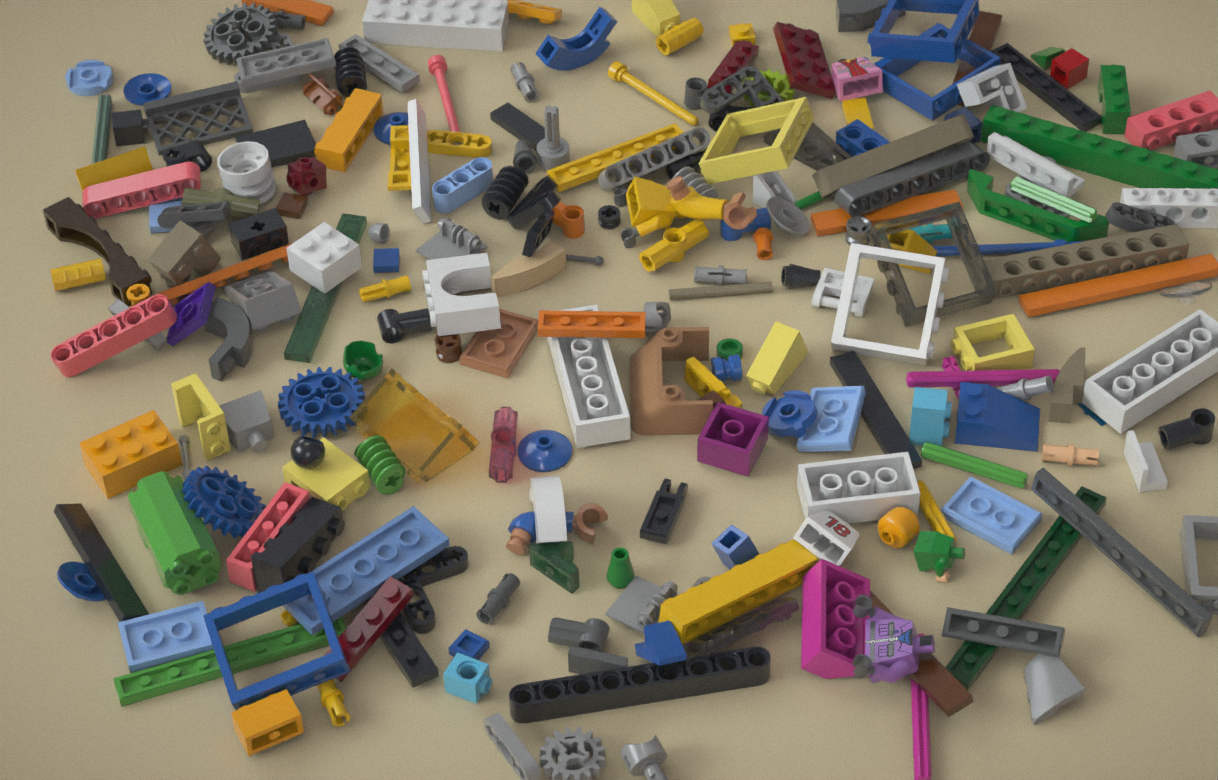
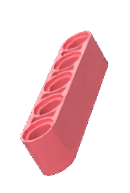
M183 162L86 187L82 193V207L89 217L92 216L94 219L181 198L185 188L200 190V167L194 162Z
M162 294L154 295L58 344L51 351V359L63 376H76L171 327L177 320V313L166 296Z

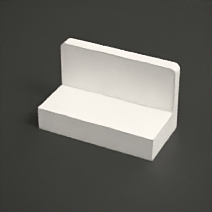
M1134 430L1127 431L1124 454L1139 493L1166 490L1168 481L1153 443H1138Z

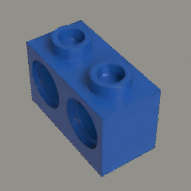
M856 119L836 131L835 150L840 155L849 159L890 143V141Z

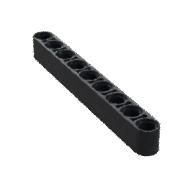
M754 646L687 657V660L661 666L655 663L523 683L514 686L509 692L510 715L515 722L532 723L760 686L768 682L770 678L771 655L767 649Z

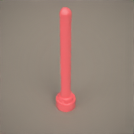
M434 55L427 62L429 72L436 76L450 131L460 132L445 77L448 68L446 59L441 55Z

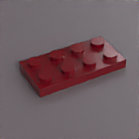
M776 22L773 31L790 88L833 99L836 89L818 33L811 29L806 30L795 27L790 23Z

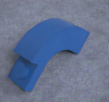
M599 7L587 26L578 35L569 39H559L548 34L535 54L547 67L555 70L569 71L587 65L598 58L611 44L606 38L616 25L617 20L606 9Z

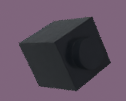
M141 109L112 113V128L116 147L145 143V133H149L148 119H143Z

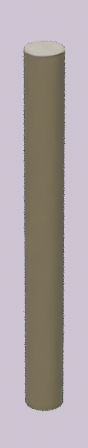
M772 282L669 289V299L773 292Z

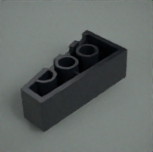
M311 497L293 515L290 525L284 523L279 528V535L276 539L269 538L264 543L265 550L262 553L256 551L251 556L257 594L266 591L270 586L281 585L291 581L298 575L308 574L316 568V564L322 555L328 553L332 541L344 529L345 521L343 520L341 507Z

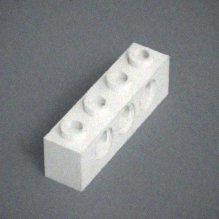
M1122 188L1120 203L1166 216L1174 221L1175 224H1178L1179 228H1218V189Z

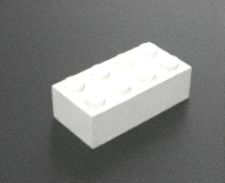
M908 452L798 464L797 489L805 519L808 515L828 510L849 524L880 520L891 509L899 506L912 510L918 516L920 490Z

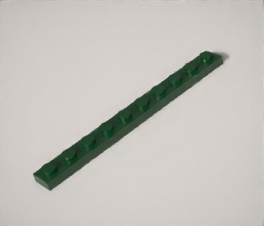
M1083 486L1075 494L1097 515L1106 505L1107 497ZM1059 515L986 614L1021 620L1083 535ZM965 641L945 668L969 690L1000 647Z

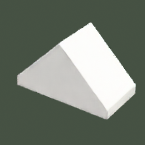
M777 171L757 174L753 177V204L766 208L768 200L772 197L784 198L793 204L797 201V198Z

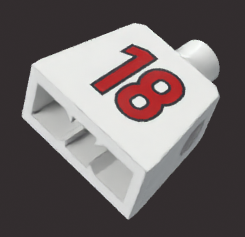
M826 510L808 515L793 539L818 558L841 566L860 534L848 522L840 519L831 511Z

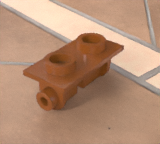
M309 73L308 75L312 80L303 85V94L326 115L335 114L339 106L343 107V104L340 102L343 99L342 96L334 88L328 90L330 86L321 77L316 79Z

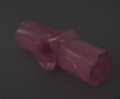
M501 407L494 414L493 431L491 433L489 478L495 480L496 483H506L509 479L513 478L514 458L517 454L518 411H514L511 407Z

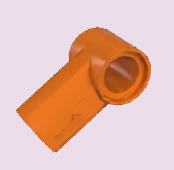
M559 202L552 209L555 213L553 223L562 228L565 237L571 239L581 237L585 232L583 208L577 205L567 206Z

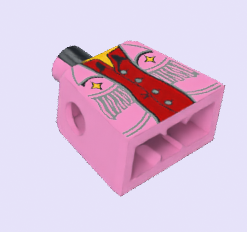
M863 57L850 60L841 59L831 65L832 79L839 101L883 92L882 70Z

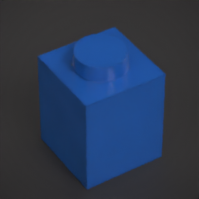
M732 524L711 543L723 565L729 569L759 555L749 535Z

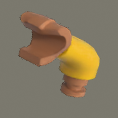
M681 176L671 179L666 184L667 189L671 191L670 203L680 215L687 218L724 220L728 226L739 230L746 228L748 224L752 223L758 214L755 207L745 208L741 206L746 197L744 192L733 195L729 201L728 199L702 196L694 187H688L683 183L684 180Z

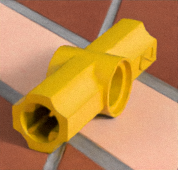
M696 219L680 229L670 228L666 230L662 240L639 254V261L642 263L643 268L651 272L668 262L683 260L685 251L709 236V230L706 228L705 222Z

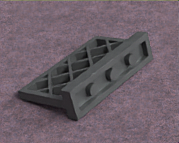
M237 81L143 103L145 117L148 119V125L158 155H162L163 151L167 148L176 147L194 140L206 145L253 133ZM234 105L239 106L235 112L225 109ZM215 111L211 118L202 115V113ZM220 114L230 117L226 124L217 121ZM187 116L192 117L188 123L178 120ZM197 119L206 122L203 129L193 126ZM235 120L245 123V127L234 128L231 125ZM169 122L164 129L154 125L157 123ZM174 125L183 128L179 135L170 132ZM212 125L221 129L219 133L215 134L208 132ZM188 131L198 134L194 139L184 138ZM164 137L174 140L172 144L161 146V141Z

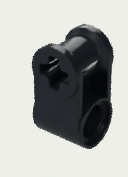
M197 140L167 148L162 153L166 167L183 162H194L200 167V172H203L212 164L211 155L203 144Z

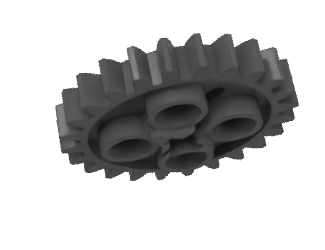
M245 2L240 8H238L237 4L234 5L233 10L225 8V14L217 13L219 18L211 19L213 25H207L208 31L203 33L205 39H203L205 47L214 60L218 59L219 63L226 61L227 65L234 61L237 65L236 59L239 57L264 52V48L271 49L272 47L269 42H276L275 36L279 34L277 31L279 26L273 12L271 13L269 8L264 9L262 4L256 7L254 2L247 7Z

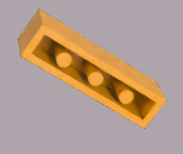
M355 88L350 97L346 98L344 106L340 112L336 113L334 121L326 128L325 135L315 146L314 153L317 156V160L325 164L327 169L346 172L373 130L376 121L384 113L382 94Z

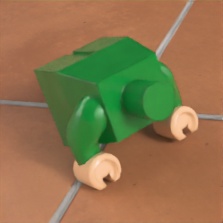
M920 531L913 553L919 571L927 572L928 569H934L937 582H948L947 578H950V573L945 571L946 568H952L955 559H964L966 551L965 548L956 547L953 537L934 531Z

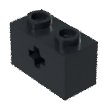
M276 208L228 223L231 242L241 260L289 244L287 226Z

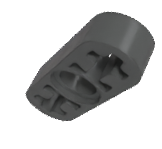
M1114 202L1105 214L1110 224L1132 232L1175 225L1174 221L1166 216L1119 202Z

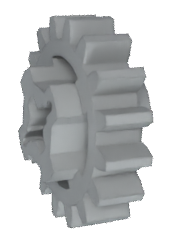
M569 726L565 727V733L563 734L555 730L554 739L546 737L545 746H540V768H543L544 776H552V780H591V776L599 778L600 769L605 768V747L601 746L600 737L593 739V731L591 730L586 734L582 733L581 727H578L575 732H571ZM588 751H590V753L592 754V758L589 757ZM553 756L556 757L557 764L553 761Z

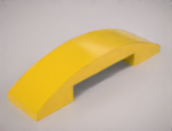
M409 125L391 126L390 171H388L387 188L388 191L412 190Z

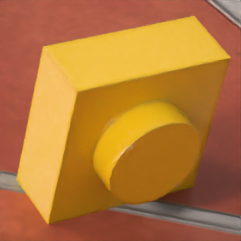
M752 23L729 25L728 33L732 47L736 41H749L755 45L756 37Z

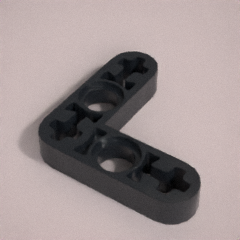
M547 175L538 181L508 215L506 220L514 229L544 215L560 202L561 198L554 191L557 185L551 177Z
M460 546L445 548L404 575L403 578L405 580L398 579V581L410 587L415 595L420 597L416 602H408L402 609L414 632L425 634L435 628V612L423 586L465 572L469 562L467 551ZM425 566L436 567V570L432 573L422 571ZM421 611L425 621L418 618L417 612Z

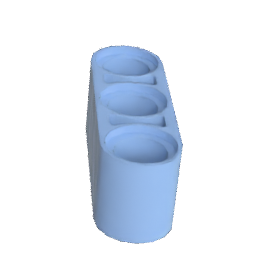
M484 157L473 159L435 182L432 186L434 209L439 213H450L488 190L493 182V169L490 159Z

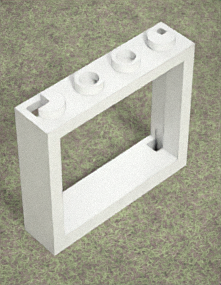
M851 243L831 339L832 350L846 353L855 351L858 355L926 366L928 358L933 357L935 343L931 342L933 333H938L940 318L936 317L937 308H942L945 293L941 292L942 283L948 282L950 268L946 267L945 258ZM862 258L935 270L919 350L846 338Z

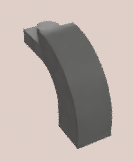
M216 297L212 301L205 330L225 339L222 345L209 358L212 378L222 381L234 369L235 365L243 368L247 365L252 355L253 347L250 326L245 313L232 302Z

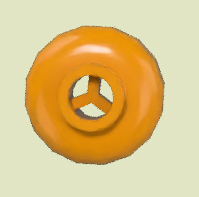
M899 506L891 509L878 521L877 529L881 540L885 544L899 549L905 547L919 534L920 526L918 517L912 510Z

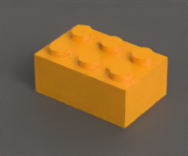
M155 410L79 443L84 465L107 499L137 486L141 478L161 471L168 472L182 466L178 442Z

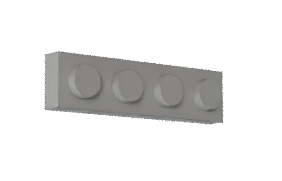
M357 34L339 44V50L345 47L358 49L363 58L365 69L402 93L420 82L418 73Z

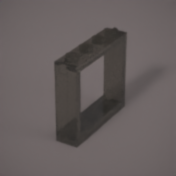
M960 202L874 224L869 233L870 246L892 249L887 235L946 219L975 292L944 300L943 307L937 308L936 317H943L989 304L997 294ZM877 260L880 272L884 273L886 277L888 293L894 297L896 302L897 315H901L905 327L925 322L928 305L915 307L899 265L897 263Z

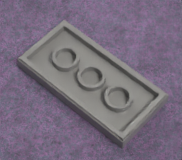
M328 38L236 59L243 87L336 67Z

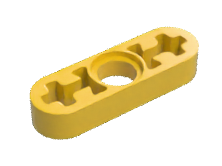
M444 130L427 131L429 153L473 158H486L492 153V141L486 135ZM455 142L463 143L462 145L458 146L452 145V143Z

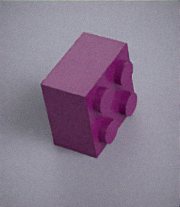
M717 402L697 439V462L749 477L768 441L769 417Z

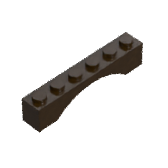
M67 197L43 209L47 229L59 241L84 246L96 252L105 260L110 267L108 277L112 295L116 299H119L128 307L131 306V301L128 300L126 293L128 288L135 284L148 286L150 295H152L150 287L152 279L148 271L142 270L134 257L128 256L120 243H115L105 229L102 230L92 216L89 217L79 203L76 204L70 197Z

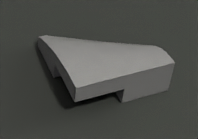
M1038 654L1024 668V679L1028 687L1027 698L1031 706V722L1034 725L1056 716L1058 707L1084 696L1085 688L1059 657Z

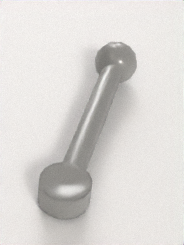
M186 435L179 437V443L182 445L184 470L182 477L184 480L192 471L189 465L187 446L190 439Z

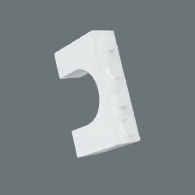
M487 253L426 260L427 270L422 271L423 283L430 313L431 327L436 326L438 336L501 329L496 293L472 296L454 295L463 291L491 288V271Z

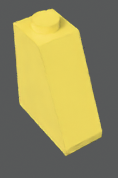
M632 0V12L656 37L680 24V13L672 0Z
M777 321L775 322L746 375L754 391L760 394L767 392L775 395L806 357L808 350L799 330Z

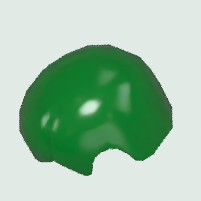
M353 341L345 346L343 366L347 373H351L352 378H358V380L363 381L370 380L381 373L383 355H379L376 352L375 344L372 342Z

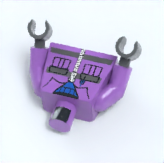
M859 595L855 601L857 605L853 609L854 615L857 618L870 616L866 620L865 655H856L852 662V665L856 667L854 674L857 678H864L868 674L872 683L880 681L895 683L919 669V654L935 652L933 635L918 636L914 623L911 620H905L878 607L872 608V600L866 595Z

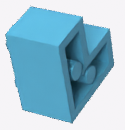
M914 387L909 436L913 445L923 446L925 442H930L942 446L943 437L948 438L950 421H944L945 418L950 419L952 402L947 401L948 390Z

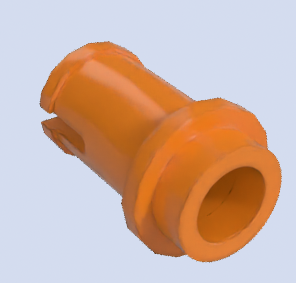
M765 227L757 229L753 235V240L757 247V256L760 260H769L773 257L771 244L773 233Z

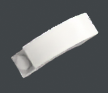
M560 477L530 478L529 502H533L536 543L566 542L565 505Z

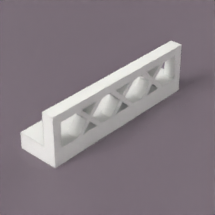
M995 132L988 137L987 152L991 159L1039 186L1068 198L1084 186V179L1006 136L1003 137Z

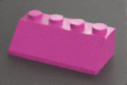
M824 559L818 561L803 576L801 669L824 679L855 676L854 670L856 667L852 665V662L856 655H865L866 620L870 616L857 618L854 615L853 609L857 605L855 601L859 595L870 597V579Z

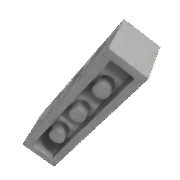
M1218 130L1177 136L1174 150L1175 158L1218 169Z

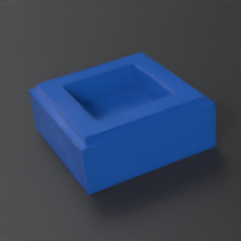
M399 248L374 249V273L399 272Z
M465 629L448 648L449 655L455 657L456 653H460L479 660L490 648L488 640Z

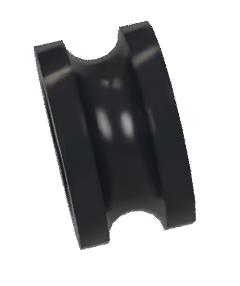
M606 205L599 209L598 224L600 227L609 230L615 229L620 225L619 208Z

